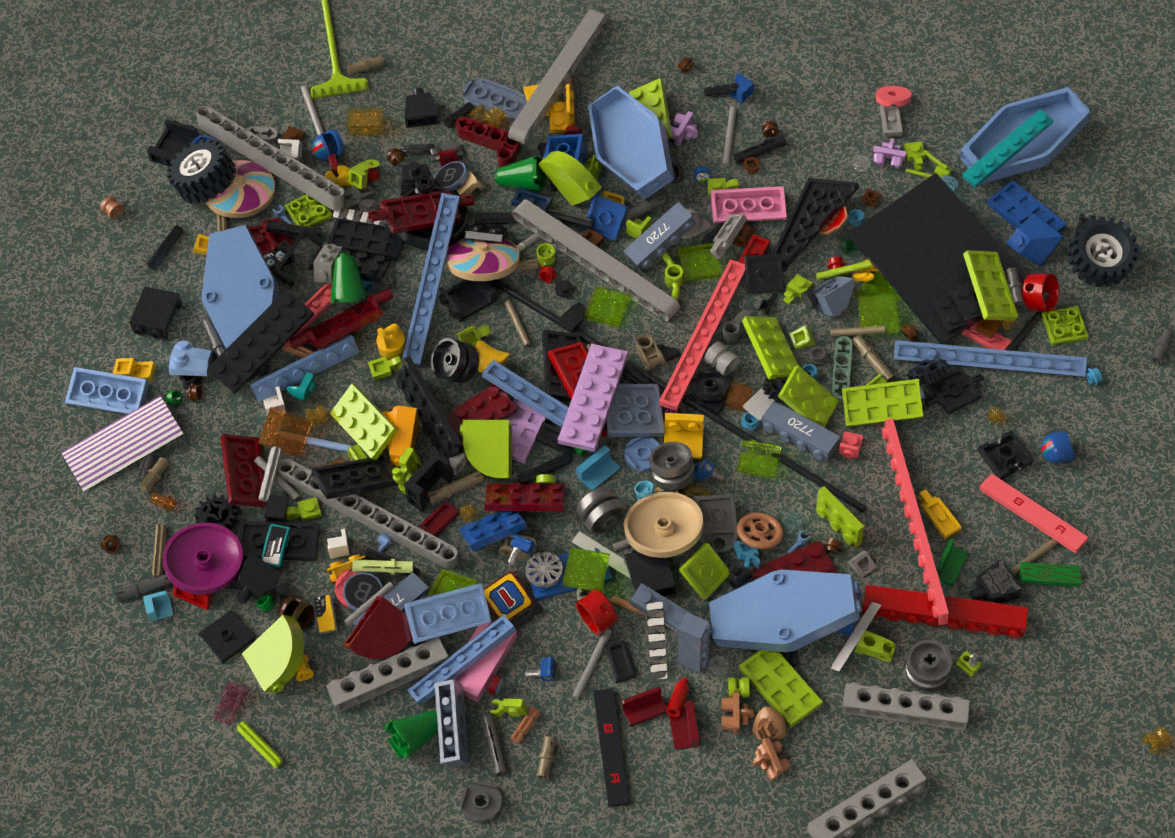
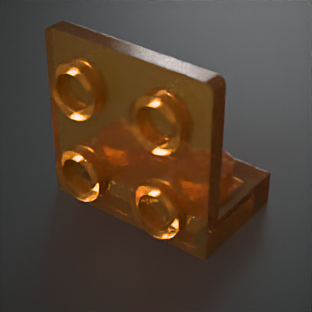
M270 407L258 443L271 448L276 446L281 448L283 452L300 457L312 421Z

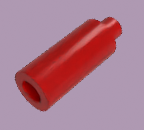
M681 678L680 682L675 684L666 709L667 714L670 716L679 717L690 689L687 678Z

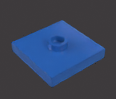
M595 194L587 217L593 218L596 221L594 228L591 229L605 238L617 241L629 207Z

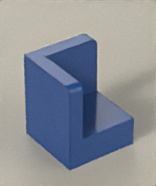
M738 72L736 74V83H738L739 88L737 93L729 92V95L742 104L754 93V83Z

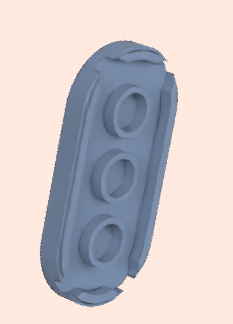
M479 78L476 81L472 80L463 89V97L466 103L471 102L475 109L505 121H515L527 103L523 93L485 78Z

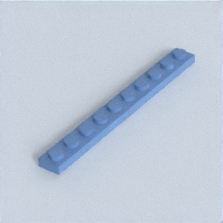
M441 194L402 357L403 361V358L410 356L417 367H421L460 202V196Z
M895 340L894 359L922 362L926 359H945L948 364L1084 377L1086 374L1087 357Z

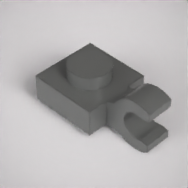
M458 141L443 144L441 149H431L432 162L439 160L438 152L456 148L458 159L463 158Z

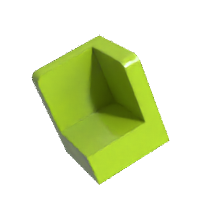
M648 216L644 221L638 218L633 222L628 220L626 222V234L637 239L652 226L651 217Z

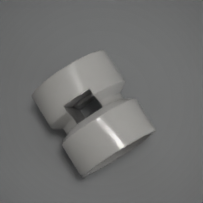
M718 341L708 349L704 361L712 367H716V370L723 376H728L737 368L740 357L734 352L728 351L727 347Z

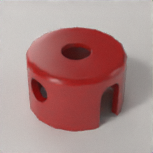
M1031 273L1026 277L1022 295L1024 304L1029 310L1052 311L1058 304L1060 289L1059 282L1054 274ZM1045 292L1049 293V298L1047 300H1044L1043 294Z
M597 589L592 590L575 603L582 620L596 635L601 634L618 621L614 607L608 598Z

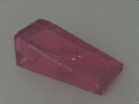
M228 680L212 719L231 725L250 689ZM220 711L229 714V718H222Z

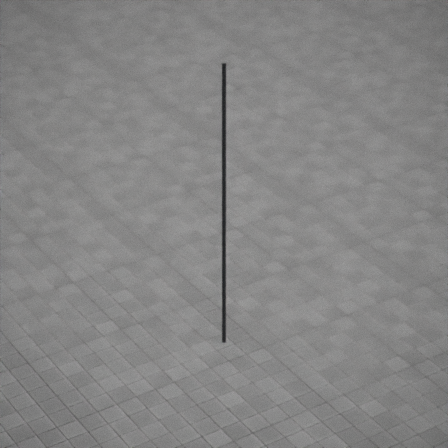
M500 280L488 281L560 326L558 324L560 317ZM578 328L573 332L580 334V339L590 345L595 343L596 345L605 346ZM627 359L626 362L645 376L652 384H658L659 388L665 390L667 383ZM686 395L684 396L682 402L819 487L825 486L834 496L863 513L866 509V506L695 400Z

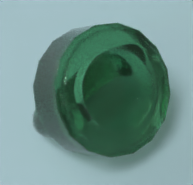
M849 237L844 238L839 245L841 251L849 256L855 255L859 251V248Z

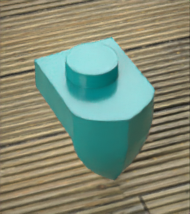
M307 372L299 387L288 386L286 390L295 398L307 401L310 394L314 393L317 388L314 374Z

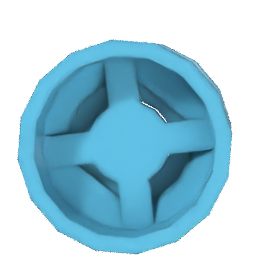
M641 481L634 488L637 501L654 494L655 491L653 483L650 481Z

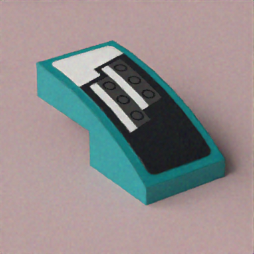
M276 524L270 525L261 560L269 565L282 567L284 551L288 545L291 527Z

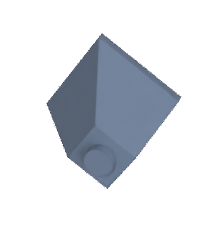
M834 276L813 289L812 292L818 300L817 307L825 315L832 317L841 315L842 311L849 305L855 284L854 278Z

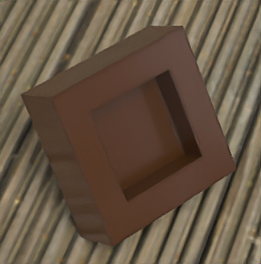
M289 126L281 139L302 141L305 137V131Z
M591 228L582 235L583 238L597 247L604 241V237Z
M982 317L975 331L992 340L1001 327L1002 322L999 320H984Z

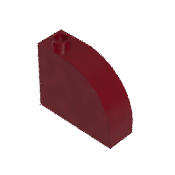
M377 596L342 646L355 655L369 659L391 657L400 652L410 640H413L407 615L384 597Z

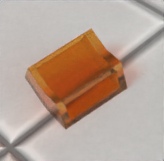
M731 383L725 402L728 409L744 412L743 405L751 398L753 388L744 384Z

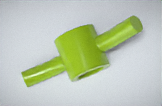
M666 252L661 256L667 264L665 284L673 289L671 297L678 302L680 286L683 284V269L675 264Z

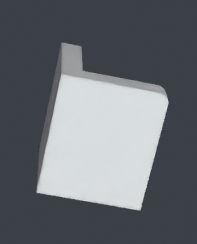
M278 139L281 151L297 161H301L302 142L300 140Z
M275 387L277 395L263 400L268 418L286 413L279 387Z
M341 529V537L327 539L330 559L350 555L345 529Z

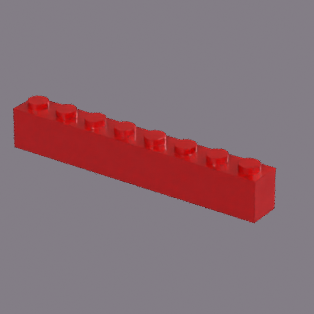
M866 584L862 614H865L870 604L875 602L881 606L873 618L879 616L886 617L890 621L900 619L906 620L910 624L921 622L927 623L931 627L939 626L938 619L933 616L932 606L934 604L933 601H929L928 593ZM944 596L949 616L948 623L942 626H947V628L952 630L963 628L972 633L984 631L993 636L1005 634L1014 639L1024 637L1028 607Z

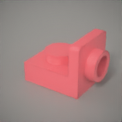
M844 431L839 454L848 459L858 458L863 435Z

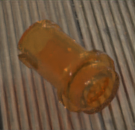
M153 491L149 497L151 504L163 507L165 511L172 510L175 506V500L172 496L167 497Z

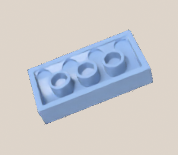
M74 367L65 403L129 414L143 405L150 383L142 378Z

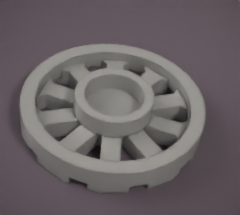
M538 552L529 558L525 571L528 580L533 585L544 588L555 585L561 579L563 566L555 554Z

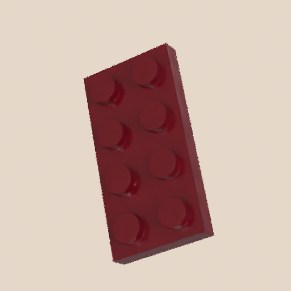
M493 384L445 416L460 439V448L464 446L463 436L460 435V425L463 424V420H505L518 412L507 394Z
M222 434L220 439L229 504L266 507L268 502L259 500L264 471L254 462L258 456L262 458L259 438Z
M557 483L487 484L484 510L563 512L565 485Z
M820 541L759 566V569L753 568L749 570L752 574V581L777 570L838 573Z

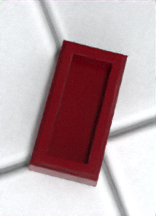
M445 500L419 525V528L437 537L460 514V511Z

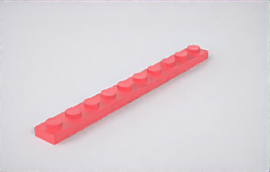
M730 259L659 400L660 406L674 411L678 410L745 275V264Z

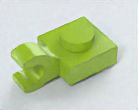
M922 141L905 143L904 151H906L907 161H913L916 171L922 170V160L925 159Z
M726 178L708 179V197H711V190L739 189L738 179H731L726 182Z
M797 274L787 284V290L784 293L786 297L783 301L790 304L796 296L802 298L801 293L807 289L809 290L813 283Z
M483 325L477 330L475 326H471L456 334L459 341L471 343L475 346L478 341H481V337L492 332L489 326Z
M386 356L368 362L374 381L391 376V370H399L402 365L400 356L387 360Z
M316 497L297 502L298 507L291 506L287 507L286 510L288 521L302 517L304 522L322 516Z
M504 698L503 701L498 699L492 700L494 706H499L496 710H490L494 717H499L505 712L512 717L528 715L529 707L523 699Z

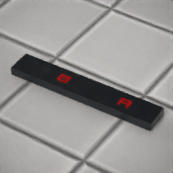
M614 689L594 690L593 695L608 808L629 805Z

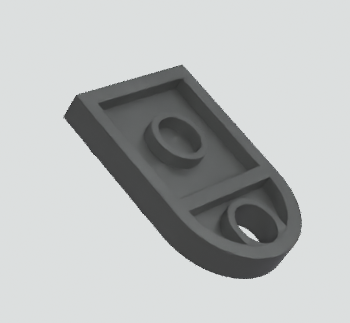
M734 494L695 496L694 501L702 511L704 522L703 532L699 539L700 545L709 543L716 554L728 552L733 548L734 542L738 538ZM716 539L722 540L724 547L721 549L716 548L713 541Z

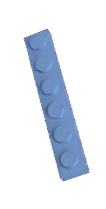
M350 334L251 383L250 386L257 401L261 402L277 394L275 387H279L281 392L286 387L303 381L307 372L315 375L360 352L354 337Z
M492 360L482 373L483 378L558 426H563L569 407L495 360Z
M504 615L408 689V692L419 706H422L435 695V683L455 680L517 630Z

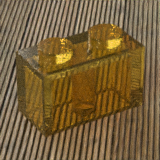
M382 108L347 109L346 129L348 136L383 135L384 116Z

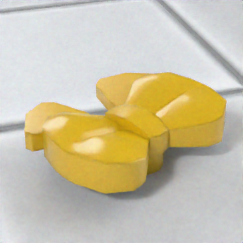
M344 165L338 166L339 177L337 178L331 171L325 174V178L340 187L344 185L352 186L348 183L349 168Z
M872 265L871 268L854 272L852 277L855 281L867 282L875 278L874 274L870 272L878 270Z

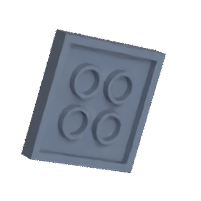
M618 384L605 422L607 437H664L665 429L662 408L659 405L660 394L658 384Z

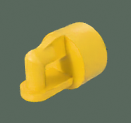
M394 323L385 329H377L378 336L376 341L380 356H386L387 360L397 356L402 357L406 343L403 331L399 328V325Z

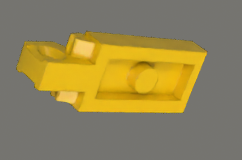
M926 489L919 492L918 499L922 502L920 504L922 511L945 540L961 531V525L940 498L932 497Z

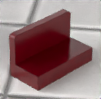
M660 687L622 700V711L629 727L667 713V707L663 701Z
M693 701L685 702V709H682L679 717L669 715L675 749L699 746V734Z

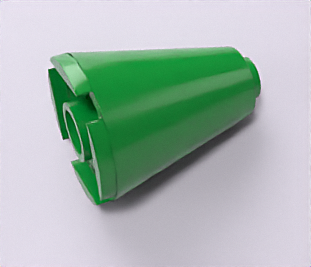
M536 155L498 168L497 172H495V182L502 187L521 188L538 192L544 191L542 186L545 187L546 174L538 166L543 160L542 157Z
M350 253L339 254V258H335L330 303H334V299H338L339 303L360 301V297L367 300V294L355 257H350Z
M433 710L392 720L385 724V732H389L391 736L388 738V742L399 758L404 756L403 760L410 758L438 733L436 711Z

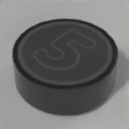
M807 289L801 293L802 300L810 309L818 305L817 297L811 290Z

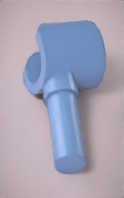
M279 205L280 211L273 209L276 218L280 217V219L288 224H293L285 215L282 205Z
M800 531L797 542L787 551V554L794 552L801 545L808 544L810 535L807 538H802L805 531Z
M382 533L377 540L381 544L378 551L383 553L385 548L389 546L387 543L391 544V539L385 533Z

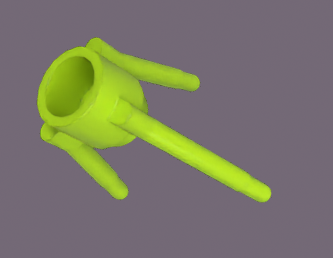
M927 150L924 151L925 155L937 165L934 173H937L941 179L944 176H951L952 168L942 163ZM905 170L906 172L926 178L932 176L931 174L916 170Z

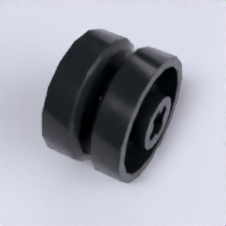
M445 338L438 342L431 356L433 373L438 378L458 383L468 382L476 373L479 364V355L473 344L451 338Z

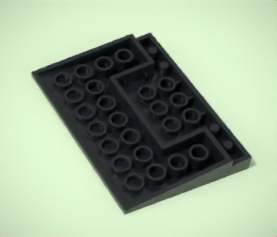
M937 173L848 233V237L940 344L947 343L976 323L974 322L947 333L931 304V299L949 292L950 288L967 282L968 286H973L963 255L967 250L998 252L1007 283L1006 270L1009 268H1017L1019 281L1022 283V286L1027 277Z

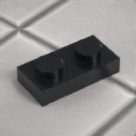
M542 422L534 439L535 441L561 453H568L569 456L573 449L571 446L558 444L561 429Z

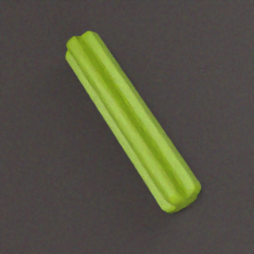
M242 721L237 726L238 732L274 768L282 765V758L245 721Z

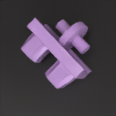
M688 111L686 115L677 113L675 116L674 124L679 127L671 126L673 137L671 139L674 140V144L680 146L684 137L686 140H690V138H697L699 134L696 129L697 125L693 124L691 120L692 112Z
M891 138L890 143L883 142L882 147L874 146V165L884 166L885 158L892 159L891 168L900 169L903 161L906 159V151H901L900 145L894 144V139Z

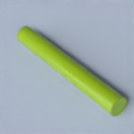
M868 260L816 273L817 280L871 268L872 263Z

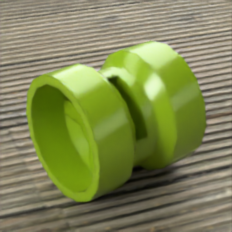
M549 243L541 244L537 248V259L541 267H551L555 263V249Z
M728 677L729 697H733V693H739V696L743 698L749 697V677H742L741 679Z

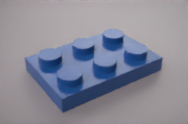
M500 511L493 515H486L481 520L467 523L464 527L459 528L462 537L472 551L527 529L525 521L517 511Z

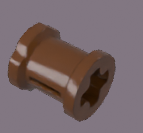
M744 224L735 237L733 244L745 248L749 237L754 234L753 228Z

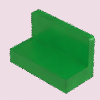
M950 538L936 569L939 581L951 587L954 586L968 554L967 551L954 547V539Z

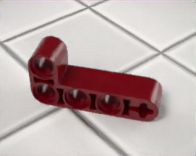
M461 117L456 121L457 136L463 140L497 151V161L500 168L516 161L521 152V143L509 139V131L468 117Z

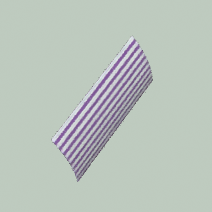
M159 396L61 453L82 490L85 491L179 437L183 432L163 399Z

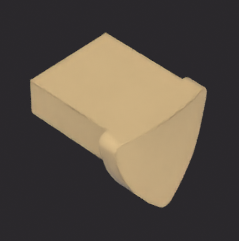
M468 172L465 183L459 184L456 191L460 196L469 195L477 187L483 190L485 185L471 172Z

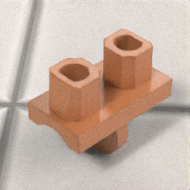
M733 693V697L722 698L721 712H733V716H722V730L733 731V735H739V719H742L743 725H748V720L754 718V711L748 709V704H742V709L739 710V693Z
M767 737L763 738V743L757 747L755 752L757 757L753 760V764L755 767L761 766L762 770L767 772L770 781L777 779L780 774L787 772L790 765L787 759H778L777 757L782 752L780 742L771 741Z

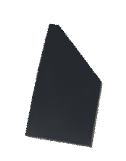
M577 302L558 319V324L571 333L584 322L581 303Z

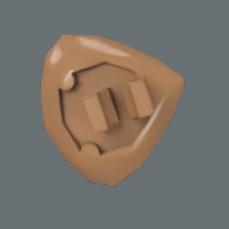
M764 706L755 718L752 732L757 736L758 740H761L762 737H769L770 740L774 741L783 740L786 736L784 717L773 707Z

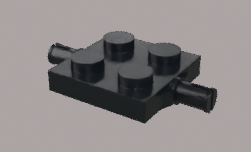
M958 367L944 374L945 376L935 381L934 384L927 385L933 397L924 402L928 408L938 403L949 415L981 398V394L975 384L983 381L984 377L981 373L970 377L965 374L961 367Z

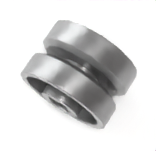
M667 442L657 446L649 455L653 482L662 490H680L687 487L695 478L692 452L687 445L679 442Z
M610 486L599 487L583 497L576 508L578 515L586 522L587 528L593 535H601L616 527L627 514V508L618 499V495Z
M919 641L908 652L905 668L907 680L920 691L931 692L939 690L949 680L952 667L951 653L945 645L938 641Z

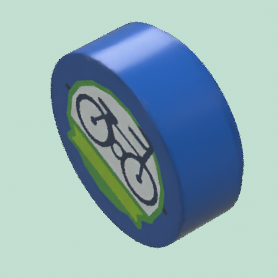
M701 166L693 172L696 182H708V179L712 178L711 170L708 167Z

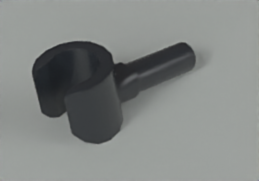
M773 293L768 300H762L758 310L766 309L765 314L767 315L777 294Z

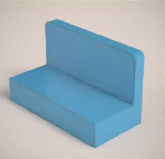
M604 445L576 468L577 477L593 491L620 469V466L610 458V449Z

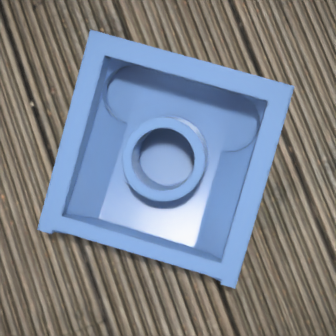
M179 341L174 345L170 356L169 373L170 375L207 376V368L210 366L214 353L210 350L195 348L187 341Z

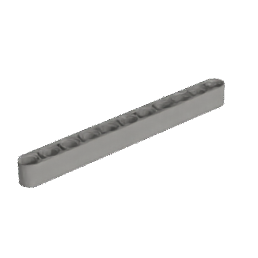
M593 9L587 12L510 127L509 139L523 144L528 143L603 29V24L607 22V14Z
M201 106L197 109V125L200 129L328 208L336 211L343 209L345 203L344 189L214 109L208 106Z
M523 200L512 211L513 218L521 225L658 317L661 316L666 319V322L680 309L679 303L674 298L530 201Z
M283 459L279 462V475L289 485L313 498L316 497L317 500L380 534L385 533L393 541L446 569H453L458 565V553L454 546L356 494L326 499L322 491L316 489L319 486L312 477L311 470L291 459ZM448 556H452V557H453V558H451V559H445V558L448 557Z

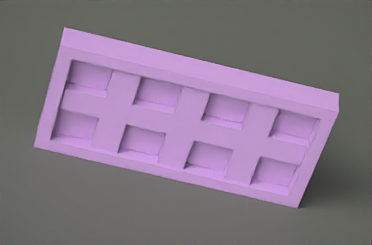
M514 398L513 404L518 412L505 420H512V459L525 464L536 443L534 439L542 422L546 423L547 418Z

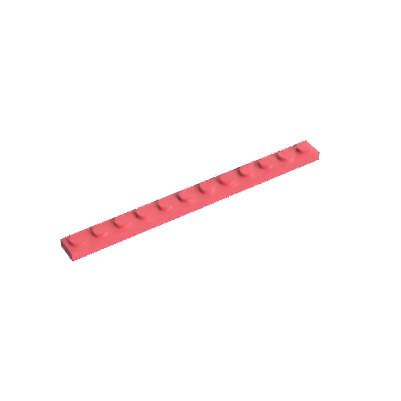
M893 418L886 419L885 427L882 428V436L888 442L886 443L888 455L891 454L892 457L891 468L896 471L895 481L896 485L901 488L899 492L901 502H905L904 513L905 517L910 520V534H914L913 544L915 551L918 550L919 566L924 569L923 581L929 587L927 589L928 598L934 604L932 606L933 616L938 619L939 625H944L948 623V608Z

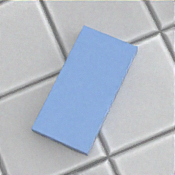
M482 583L404 604L413 643L492 622Z

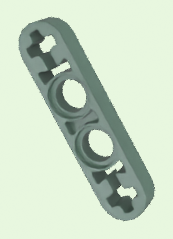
M847 336L839 337L835 343L832 395L839 400V403L843 402V395L838 396L839 386H843V388H849L853 343ZM842 343H846L845 352H841ZM840 358H844L848 363L841 365L837 361ZM839 374H843L847 377V379L844 381H840L836 378V376Z

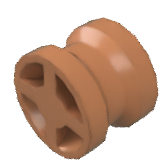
M109 196L104 199L100 209L107 213L111 219H115L123 212L124 206L117 202L114 197Z

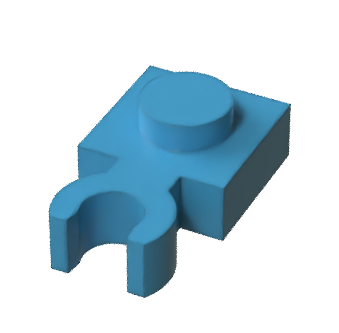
M735 541L733 548L738 559L745 560L744 567L749 569L750 564H753L756 569H759L760 559L758 558V550L746 545L742 541Z

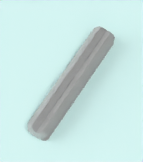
M276 446L271 448L259 494V500L263 502H268L272 494L282 454V449Z

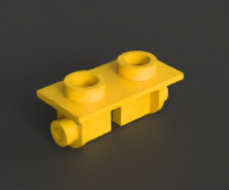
M360 554L349 557L348 562L341 563V561L330 564L331 568H328L327 572L332 571V574L329 575L331 582H336L345 571L353 570V559L363 560L365 555L360 557Z

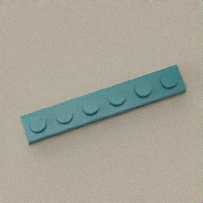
M1039 109L962 174V178L976 189L1051 126L1053 119Z

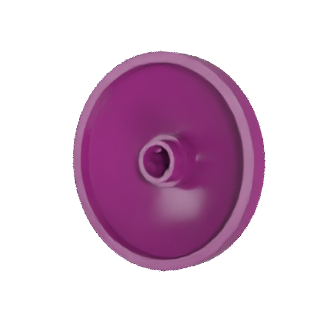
M214 523L192 524L176 532L167 542L163 552L164 570L171 583L185 592L192 594L214 593L230 585L239 575L243 565L242 546L237 536L224 526Z

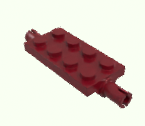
M443 190L382 200L380 202L381 209L369 211L368 218L371 223L386 220L392 234L434 227L441 194H450V191ZM472 194L460 196L455 223L461 220L459 214L460 207L474 205Z
M388 288L376 295L372 294L367 297V300L310 329H304L303 333L289 340L294 350L308 342L312 343L317 349L325 348L331 342L346 337V334L358 331L368 323L376 322L379 317L384 315L379 305L392 300L393 295Z

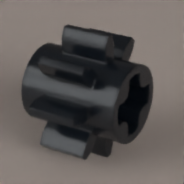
M734 566L729 571L728 583L735 590L752 581L751 572L744 566L739 568Z

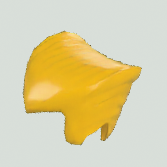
M482 340L478 341L475 345L479 355L477 368L479 373L484 372L492 360L504 366L509 353L496 350V348L489 346Z

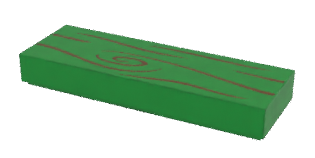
M1021 562L1019 565L1021 583L1081 586L1080 566Z

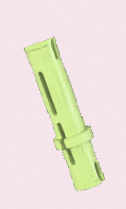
M353 559V572H387L391 575H395V573H412L413 561Z

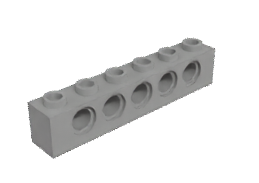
M439 637L428 639L421 645L409 647L404 652L388 657L379 663L374 662L365 669L353 671L342 679H334L326 687L337 713L429 674L447 660L448 655ZM424 655L429 656L427 659H421ZM406 663L411 664L409 667H402ZM387 671L392 672L388 676L383 675ZM366 680H373V682L369 684L364 683ZM351 687L354 688L353 691L346 692V689Z
M853 682L845 684L842 713L966 730L970 700H965L962 697H944L941 694L928 695L920 691L906 692L899 688L884 689L877 685L862 686L859 683ZM865 697L869 699V701L863 702L860 700V698ZM886 700L890 704L884 705L880 701ZM907 703L910 707L905 708L901 704ZM922 706H928L931 710H924ZM949 709L951 713H945L942 710Z
M911 759L809 822L807 831L812 838H849L855 834L856 829L860 826L865 828L870 825L876 816L883 817L892 806L904 804L908 796L920 794L925 789L924 786L927 779ZM898 783H905L908 787L901 788L898 786ZM887 793L890 795V798H882L880 794ZM870 804L873 806V808L866 809L863 807V805ZM854 815L856 819L849 820L846 818V816ZM834 825L838 827V830L831 831L828 827Z

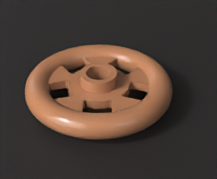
M765 513L747 514L737 524V534L741 541L755 549L773 548L781 542L784 535L780 522L773 516ZM771 524L774 529L770 530L768 525ZM750 527V532L745 531L744 528ZM769 535L773 537V539L767 540L766 538ZM754 537V538L760 539V540H759V541H756V540H753V539H751V538Z

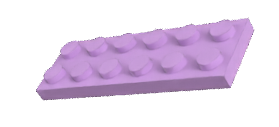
M591 344L558 437V444L593 452L596 451L628 358V351Z

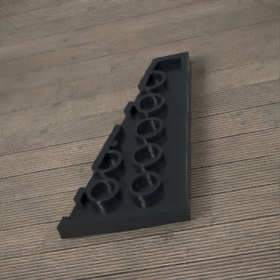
M808 178L772 253L782 254L783 267L788 268L860 188L857 182Z

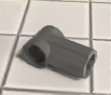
M743 310L732 321L724 323L723 341L725 344L735 345L738 343L739 337L746 331L742 320L745 316H753L750 311Z

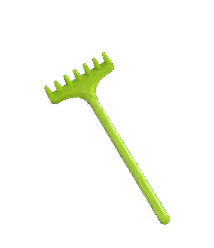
M321 0L333 74L326 83L315 85L311 88L312 99L369 90L367 79L348 78L342 74L339 67L328 0Z

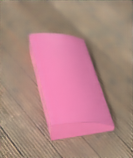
M784 186L711 190L713 223H725L731 214L745 215L746 221L787 219Z
M494 622L479 625L469 642ZM517 631L455 679L463 685L465 697L479 702L516 640Z

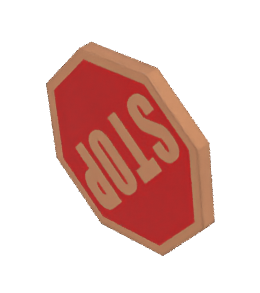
M842 206L818 234L828 235L841 229L849 218L846 206Z

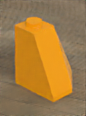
M398 405L393 407V411H384L382 413L398 429L387 446L391 463L401 467L399 460L406 448L409 447L415 450L420 422L417 408Z

